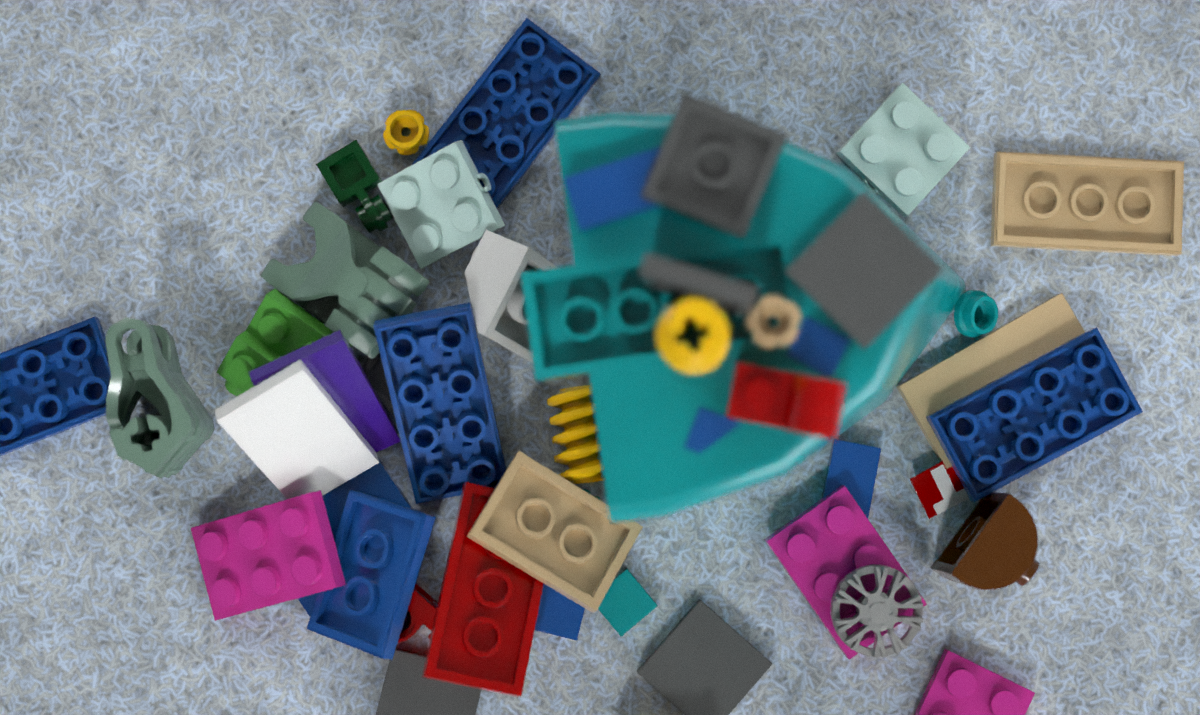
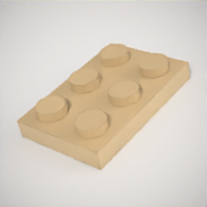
M518 451L466 537L593 613L600 606L643 526L633 520L611 523L606 503L521 451Z

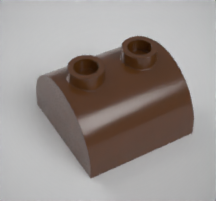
M992 492L979 500L931 566V569L948 580L976 589L996 590L1010 586L1015 582L1020 586H1024L1035 575L1040 565L1035 560L1038 548V533L1034 519L1028 509L1011 494Z

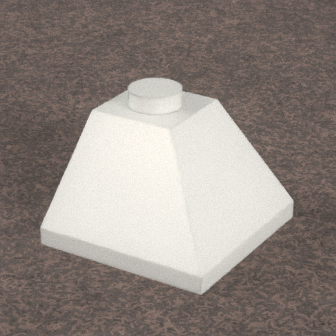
M486 230L478 246L474 249L471 260L464 272L477 331L533 363L521 273L558 267L531 248Z

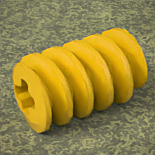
M684 298L670 306L661 316L656 329V342L662 357L676 371L687 375H703L716 369L725 359L729 349V326L723 313L713 303L700 298ZM691 325H697L700 333L710 334V337H705L701 340L702 349L697 352H691L687 343L679 344V339L687 336L686 328Z
M591 385L559 389V393L547 399L548 406L562 409V412L549 418L550 425L564 428V431L551 437L553 444L566 447L565 451L554 456L555 463L569 467L568 470L558 475L573 484L604 481Z

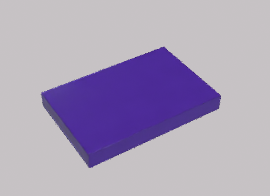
M341 330L249 372L251 382L256 386L301 360L376 453L401 441L394 423Z

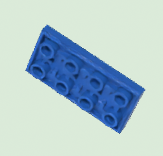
M526 18L412 165L455 141L462 140L478 173H484L491 183V190L488 193L498 209L556 135L555 121L568 119L599 80L601 73ZM480 179V184L484 188L485 185L483 181Z
M471 302L374 321V331L416 504L460 496L465 482L496 488L507 467Z
M92 317L0 353V456L106 415V398L111 372L105 341L106 337L99 318Z
M1096 327L926 416V419L969 499L976 502L1143 411Z

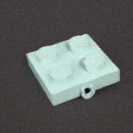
M904 83L895 88L836 154L863 179L861 182L874 194L878 193L903 217H906L969 150L970 146L943 121L944 118L942 116L938 117L933 112L934 109L928 107ZM867 182L872 184L874 188L870 187Z
M462 140L455 141L377 184L395 218V223L398 224L401 230V235L404 236L420 269L481 239L486 230L494 232L505 226L488 193L491 190V183L484 173H478ZM480 179L483 181L485 185L484 188L480 184Z

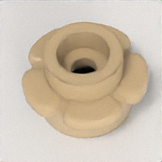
M769 294L761 297L756 307L753 306L751 315L746 317V326L749 331H752L753 340L759 346L766 349H773L775 345L786 347L794 342L799 334L797 324L801 321V315L798 307L792 301H784L780 295ZM769 318H778L779 325L771 327L768 324Z

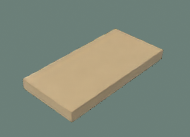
M997 151L994 153L990 246L1167 256L1181 255L1184 161Z
M1060 293L898 385L897 389L940 462L943 461L946 469H948L952 465L926 416L1079 336L1085 331L1064 295Z

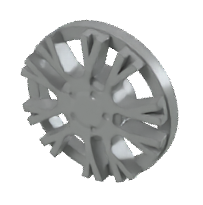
M873 564L862 566L847 574L837 585L830 606L832 624L839 638L852 650L866 656L887 657L888 655L901 652L902 649H906L917 632L920 631L921 622H923L922 598L913 582L902 572L885 565ZM874 573L876 586L874 590L867 592L859 577ZM888 574L893 576V579L886 594L882 592ZM849 585L863 594L858 602L845 593ZM904 585L910 594V598L902 602H895V592ZM840 603L855 605L856 614L850 618L840 619ZM898 608H913V615H898ZM860 621L863 626L848 636L845 630ZM896 622H905L910 625L901 638L894 633L893 626ZM887 630L891 645L884 646L880 631ZM868 631H873L875 635L873 648L860 645L864 634Z

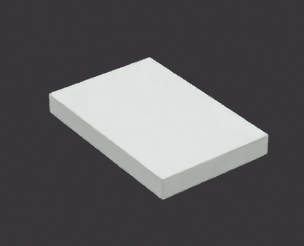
M301 360L214 410L216 421L286 499L321 490L323 496L379 463L375 450Z

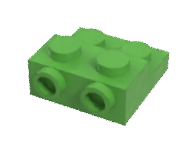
M274 289L265 295L246 331L236 336L216 373L226 379V389L231 394L239 396L254 387L251 382L250 371L334 332L277 289Z

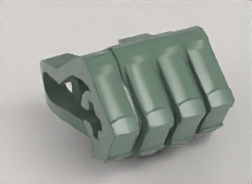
M314 202L303 215V220L314 228L316 242L314 257L309 262L285 266L274 258L268 262L260 275L279 292L291 298L310 314L322 321L327 328L333 332L341 330L348 343L373 359L379 353L373 326L374 321L395 317L397 314L400 316L411 314L416 306V302L409 298L410 295L414 294L419 297L428 286L429 280L383 246L379 247L362 233L348 225L338 215L318 202Z
M125 317L109 327L105 340L111 372L106 398V419L111 430L109 434L118 457L124 461L132 462L151 475L159 478H170L172 475L180 472L201 445L211 438L215 430L213 419L182 375L175 341L167 329L157 325H150L143 320ZM129 330H134L127 338L126 353L121 343L123 335ZM158 338L162 343V350H160ZM141 395L150 401L162 415H146L147 418L134 417L130 421V416Z

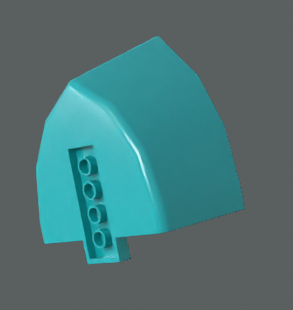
M602 113L555 121L556 141L574 265L521 273L535 380L546 381L589 374L611 523L666 516L786 475L834 440L730 418L742 424L701 453L684 448L700 407L726 417L736 362L848 384L838 437L888 399L955 309L960 296L966 292L964 280L848 168L788 141H785L744 240L663 207L581 233L564 178L661 147L675 116L633 113ZM863 192L945 269L864 350L785 274V270ZM645 253L758 287L755 307L758 305V300L765 295H780L784 301H792L798 307L801 315V321L797 324L799 330L807 316L850 338L851 340L832 377L830 378L786 356L792 343L786 347L775 345L773 349L759 346L753 340L752 331L747 329L745 317L722 310L720 311L723 313L729 326V349L725 359L716 369L703 375H687L676 371L660 353L656 342V329L661 316L669 307L684 298L647 287L640 274ZM771 317L768 320V324L771 327H777L779 320L776 317ZM691 325L686 328L687 336L679 339V344L687 343L691 352H697L702 349L701 340L705 337H710V334L700 333L697 325Z

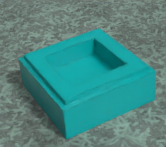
M626 568L614 578L598 610L622 637L658 605Z

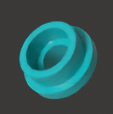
M969 290L960 296L954 309V322L957 330L962 335L973 338L989 333L997 323L998 306L994 299L985 292Z

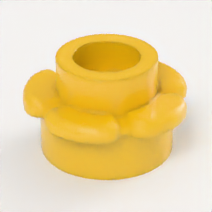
M412 109L395 111L390 114L386 119V128L383 132L386 145L390 149H397L401 155L417 153L420 146L426 145L430 134L428 126L424 124V117ZM408 128L411 133L409 136H403L402 130Z

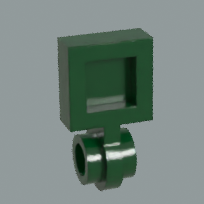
M354 140L316 164L340 205L345 207L359 198L362 205L355 208V211L369 233L376 229L382 232L388 228L387 222L394 219L391 211L379 194L372 199L368 194L369 191L378 187L377 184L382 182V179L357 140Z

